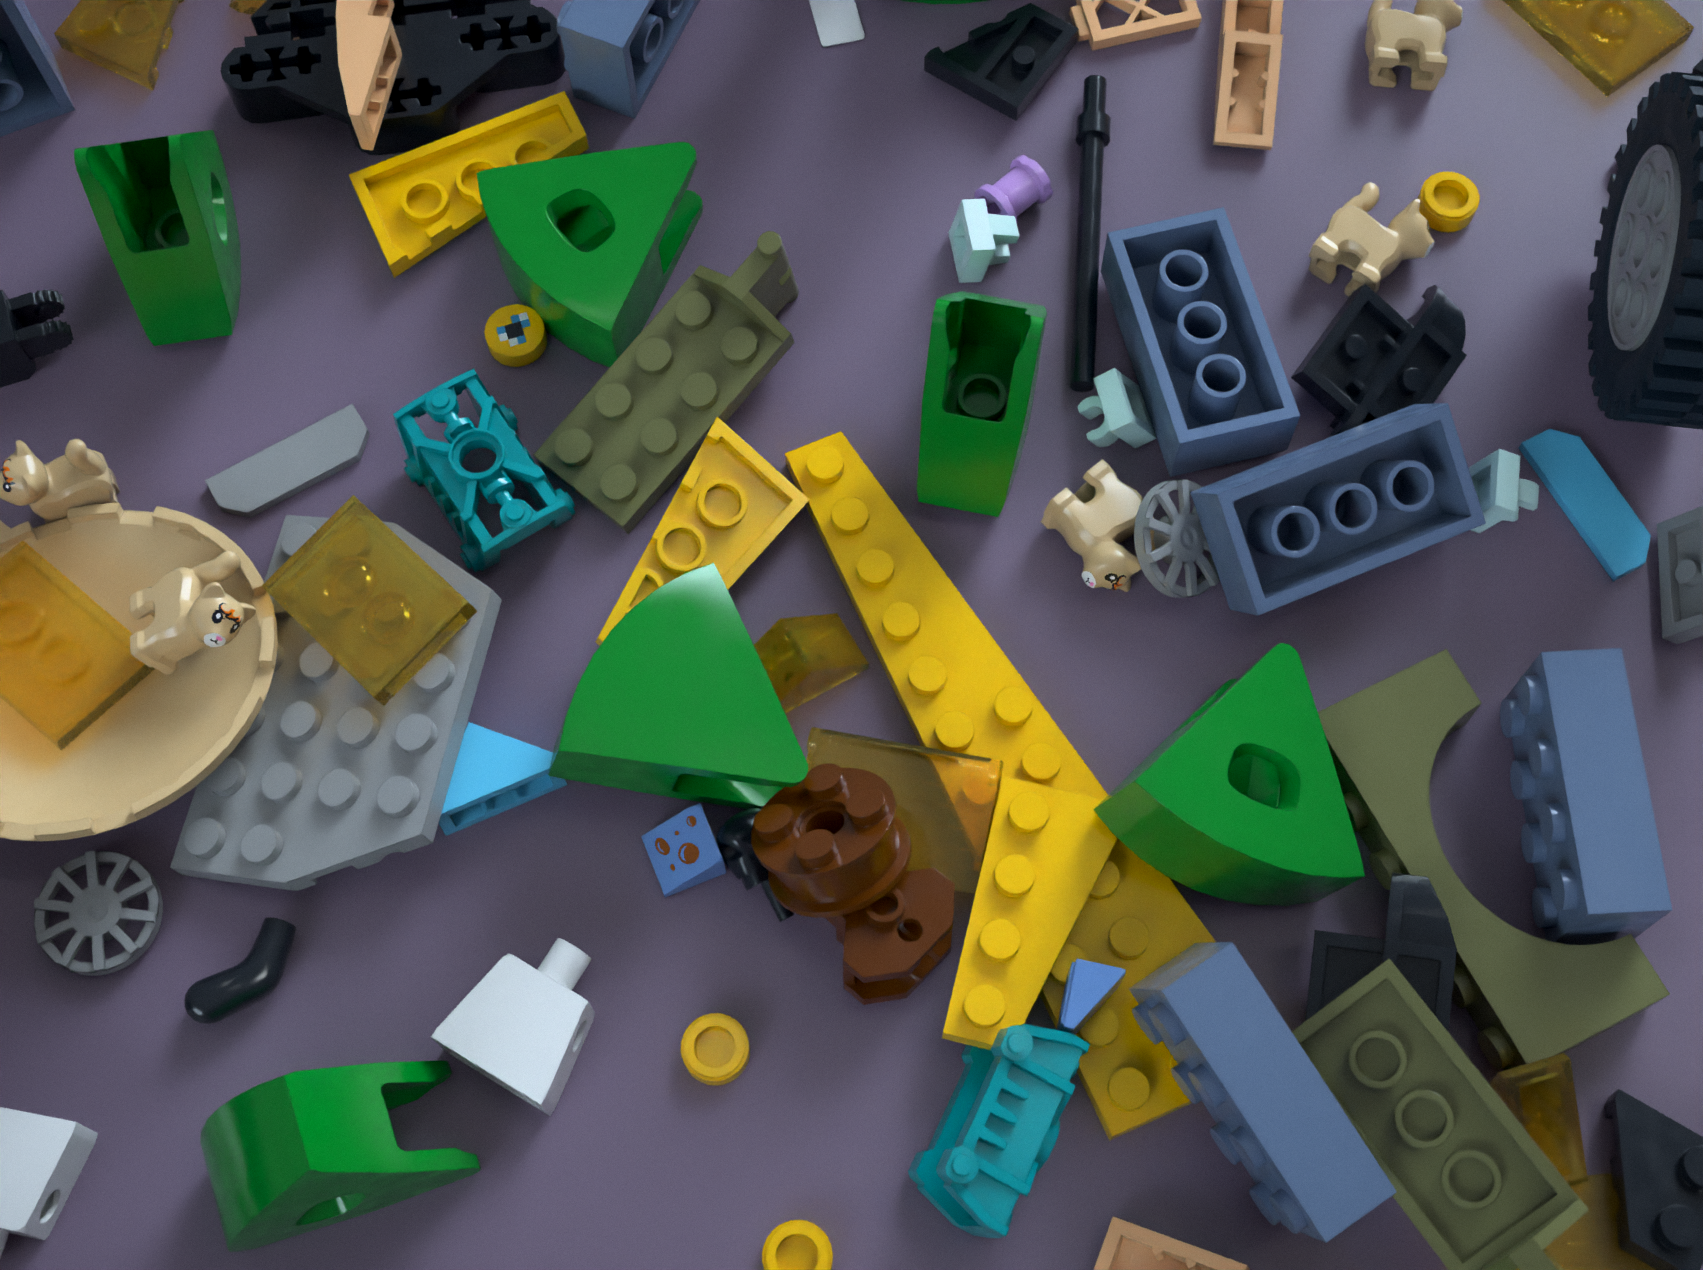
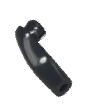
M265 918L252 949L241 963L198 980L189 987L184 998L187 1014L199 1023L212 1024L252 1006L270 995L278 986L293 944L296 927L278 918Z

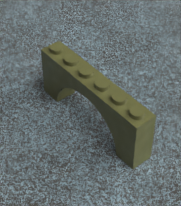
M1445 649L1318 711L1330 748L1354 833L1358 831L1371 852L1369 862L1374 875L1387 890H1390L1392 872L1427 876L1449 919L1457 948L1452 1002L1459 1008L1465 1007L1480 1031L1477 1033V1039L1483 1054L1496 1069L1500 1070L1503 1068L1511 1082L1647 1010L1670 995L1632 934L1617 940L1592 945H1568L1532 936L1506 923L1489 911L1470 893L1451 868L1442 851L1432 821L1429 795L1431 770L1441 742L1453 732L1465 726L1482 703L1448 650Z

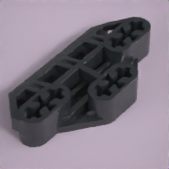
M266 0L250 17L257 36L244 37L245 47L234 48L223 60L220 72L238 114L246 121L263 124L326 114L348 124L355 145L364 153L369 155H386L408 152L459 132L460 119L456 107L474 91L491 93L543 86L554 83L561 78L566 71L564 66L565 54L561 35L557 33V18L547 9L531 4V0H393L395 5L391 20L403 55L373 151L361 149L348 114L338 66L337 0Z

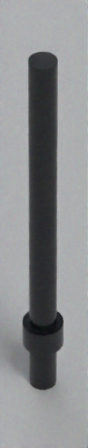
M1090 75L1085 78L1083 113L1078 115L1076 119V143L1081 147L1070 388L1077 392L1093 390V378H1095L1104 147L1110 143L1111 118L1106 114L1107 80L1100 75Z

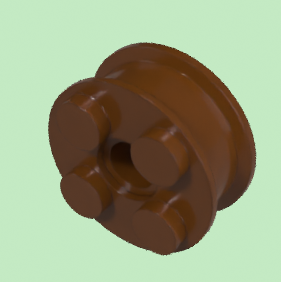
M833 763L820 764L812 768L807 773L805 779L797 786L784 787L778 791L756 814L753 820L751 833L752 847L759 862L768 869V881L773 895L784 908L806 917L827 918L841 916L874 903L887 894L902 878L912 854V843L907 828L896 817L897 804L892 789L884 779L863 769L840 768Z

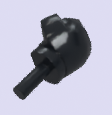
M750 808L730 817L720 826L716 843L723 861L738 880L742 878L746 890L761 884L779 921L782 922L795 914L784 908L776 900L769 885L768 869L759 862L752 847L751 833L753 820L761 809Z

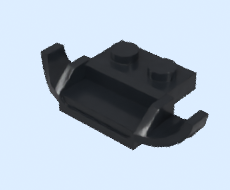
M1366 284L1354 290L1291 376L1296 383L1335 416V419L1330 424V427L1334 430L1327 438L1413 404H1434L1467 356L1462 351L1466 337L1463 313L1447 298V295L1439 287L1433 285L1425 290L1422 295L1425 302L1416 315L1407 320Z
M1392 872L1385 939L1315 930L1305 1021L1390 958L1445 1029L1449 1031L1457 948L1449 919L1427 876Z

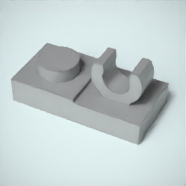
M1703 506L1657 523L1662 639L1676 644L1703 636Z

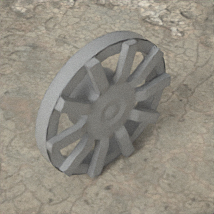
M1188 479L1168 480L1154 486L1145 495L1139 506L1134 527L1136 555L1144 575L1158 591L1174 598L1200 595L1211 586L1218 584L1220 580L1195 506L1192 512L1189 513L1191 507L1190 492L1202 488V486ZM1173 490H1178L1179 512L1168 495ZM1160 503L1167 515L1163 516L1160 520H1156L1153 518V513ZM1150 530L1154 531V545L1156 549L1153 551ZM1203 550L1210 552L1208 559L1202 554ZM1162 559L1164 562L1171 564L1166 576L1159 569L1156 561ZM1194 562L1199 566L1200 570L1202 571V575L1199 577L1198 580ZM1182 564L1185 569L1186 587L1175 584Z
M88 851L63 866L57 867L51 873L52 876L42 888L39 897L35 898L34 928L37 943L51 960L64 969L87 976L110 974L136 961L154 941L163 915L162 894L153 875L135 859L110 851ZM98 865H115L105 885H100ZM86 869L88 887L82 890L71 877ZM130 869L141 881L117 893L116 888L126 870ZM62 886L74 896L71 903L54 900ZM146 891L149 900L148 911L129 909L127 901ZM50 911L69 914V919L49 928ZM128 920L146 922L135 941L123 931ZM75 929L77 932L68 943L64 952L61 953L52 939ZM115 938L125 950L121 954L105 960L104 942ZM86 939L92 941L93 962L74 960L83 942Z

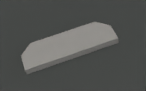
M352 403L204 481L222 512L252 518L360 461L370 433Z

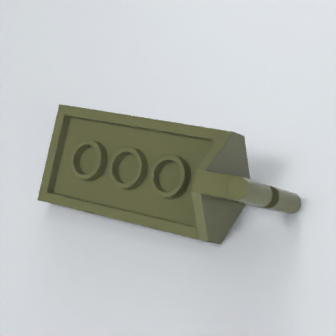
M774 231L762 233L757 240V247L731 277L700 265L533 454L542 466L627 534L633 530L692 462L716 417H719L725 423L795 343L792 334L775 318L786 303L795 301L799 295V289L780 235Z
M1390 958L1292 1031L1397 1191V1193L1392 1195L1448 1270H1516L1517 1268L1519 1270H1564L1546 1247L1584 1216L1589 1209Z

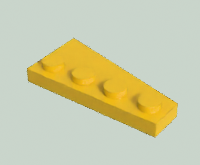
M565 91L348 175L395 278L486 217L480 197L476 172L575 156L587 150L589 144L587 135Z
M716 417L595 643L600 646L610 631L639 602L659 587L689 571L714 563L727 590H729L810 499L719 417Z
M1003 776L942 1039L991 1050L1000 1029L1025 1024L1118 840L1094 811L1095 807L1103 799Z

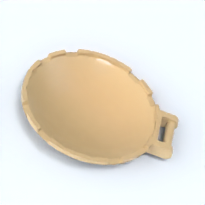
M120 503L92 504L68 508L67 518L48 522L32 528L29 521L13 528L0 521V838L39 842L69 840L120 828L147 817L196 787L233 752L248 732L261 710L275 670L278 648L277 622L273 603L262 577L243 550L223 532L200 519L165 507L156 506L154 512L123 510ZM226 551H232L238 555L241 566L231 577L218 583L222 586L225 593L232 596L238 602L254 606L256 612L251 619L242 625L239 633L231 642L220 647L206 646L200 651L184 657L178 662L177 670L170 675H166L154 667H148L131 655L130 636L145 630L154 622V617L150 614L138 620L130 614L129 597L147 587H153L162 577L176 568H194L201 563L215 559Z

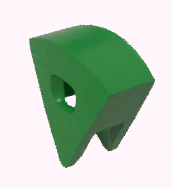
M198 131L76 148L74 160L79 178L108 252L145 334L153 346L232 335L238 316L241 293L240 237L231 188L214 131Z
M674 142L595 152L476 172L480 197L502 268L514 292L523 305L534 309L541 316L545 330L569 349L593 362L611 367L641 333L703 213L701 197L696 192L687 190L697 164L696 150L691 144L687 142Z
M965 291L946 294L937 298L931 324L922 399L917 478L918 502L999 517L1014 481L1029 427L1047 311L1044 306Z
M714 563L684 573L659 587L634 606L610 631L592 656L576 687L554 745L548 776L742 809H762L769 799L782 788L797 786L805 779L808 773V764L768 674Z
M1277 644L1252 665L1238 680L1229 679L1222 684L1094 809L1095 813L1111 832L1146 863L1167 877L1195 891L1224 900L1252 905L1279 906L1317 902L1365 877L1362 858L1335 765L1298 652L1289 644Z
M447 1060L378 1062L294 1071L256 1085L220 1106L206 1120L201 1130L200 1144L229 1252L256 1249L371 1213L479 1172L481 1166L478 1156L457 1148L414 1151L400 1149L388 1114L389 1110L418 1100L433 1087L447 1080L452 1075L449 1062Z

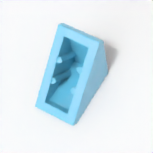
M469 722L463 735L438 823L445 835L448 836L566 786L565 779L548 776L553 752Z

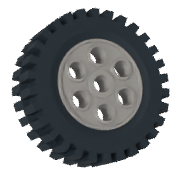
M1671 71V73L1661 75L1660 82L1654 81L1649 87L1648 97H1643L1638 104L1637 118H1631L1626 130L1627 145H1620L1616 157L1618 165L1617 174H1611L1607 191L1610 199L1608 207H1602L1599 223L1603 225L1601 240H1596L1593 254V257H1598L1597 267L1590 277L1589 290H1594L1593 301L1588 305V321H1593L1592 329L1588 334V349L1594 352L1588 366L1589 375L1595 376L1592 390L1594 396H1599L1597 405L1600 411H1605L1604 416L1608 419L1703 430V74Z

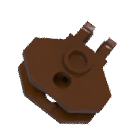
M935 867L905 871L898 883L874 903L852 913L825 918L836 927V940L844 946L843 988L863 1005L906 999L951 952L955 883Z

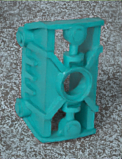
M474 369L437 386L393 414L395 425L407 459L403 460L406 465L403 469L412 483L416 482L419 487L424 484L462 542V545L459 546L462 553L459 555L468 569L472 568L475 573L480 570L484 571L501 561L500 551L504 548L505 550L547 525L555 529L573 519L575 504L568 492L564 493L561 488L553 489L541 467L539 468L534 462L530 453L516 434V431H518V420L511 408L507 409L504 404L498 406ZM465 389L480 418L478 428L475 427L470 418L458 417L459 404L457 396ZM427 413L434 421L446 423L447 427L444 431V437L448 443L426 438L414 418H419ZM477 448H487L496 454L493 466L487 471L471 473L462 467L465 456ZM510 478L523 483L539 507V511L536 512L524 500L512 498L511 494L515 489V485ZM480 493L483 494L489 504L499 503L501 505L500 518L504 531L494 538L491 537L477 515Z
M1021 1024L1000 1029L991 1050L966 1044L961 1055L963 1062L966 1064L931 1142L927 1150L916 1152L908 1170L910 1178L918 1184L917 1189L954 1226L979 1237L1002 1238L1007 1235L1010 1229L1008 1227L1012 1220L1011 1213L1019 1195L1021 1194L1025 1197L1028 1195L1032 1188L1035 1174L1043 1167L1055 1146L1060 1130L1059 1118L1076 1086L1069 1081L1075 1076L1079 1068L1080 1056L1088 1052L1090 1046L1088 1042L1069 1032Z

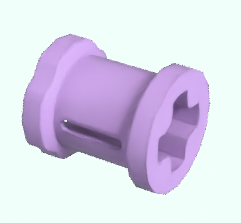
M1021 155L1011 162L1010 171L993 185H982L976 190L974 196L975 199H985L988 214L1015 216L1017 223V217L1035 202L1038 204L1045 203L1051 198L1053 190L1050 179L1043 168L1036 161Z

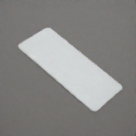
M809 0L823 47L865 38L855 0Z

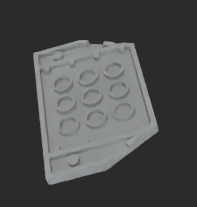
M286 515L264 580L273 603L278 636L276 665L271 685L261 710L248 732L215 771L197 785L170 868L183 876L299 891L316 885L317 877L351 865L356 869H361L380 862L386 855L392 852L406 853L433 843L502 599L487 585L396 523Z

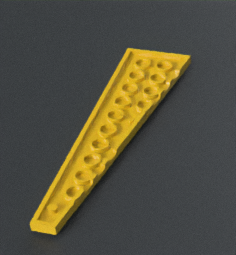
M840 431L785 453V463L796 487L810 499L805 506L980 871L1003 776L1100 799L1108 796L844 434ZM1119 839L1112 849L1040 993L1041 999L1057 1030L1066 977L1071 963L1075 962L1076 958L1126 970V974L1117 990L1076 1033L1077 1037L1090 1044L1088 1052L1079 1058L1080 1064L1077 1074L1109 1141L1192 1103L1172 1076L1171 1068L1176 1066L1177 1062L1164 1042L1161 1041L1157 1045L1154 1044L1134 1018L1132 1009L1139 1004L1129 988L1193 944L1216 942L1170 878L1139 858Z

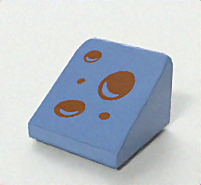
M700 803L686 808L641 836L665 898L726 874L722 855Z
M1076 958V961L1071 963L1066 977L1057 1030L1076 1035L1117 990L1126 974V970Z

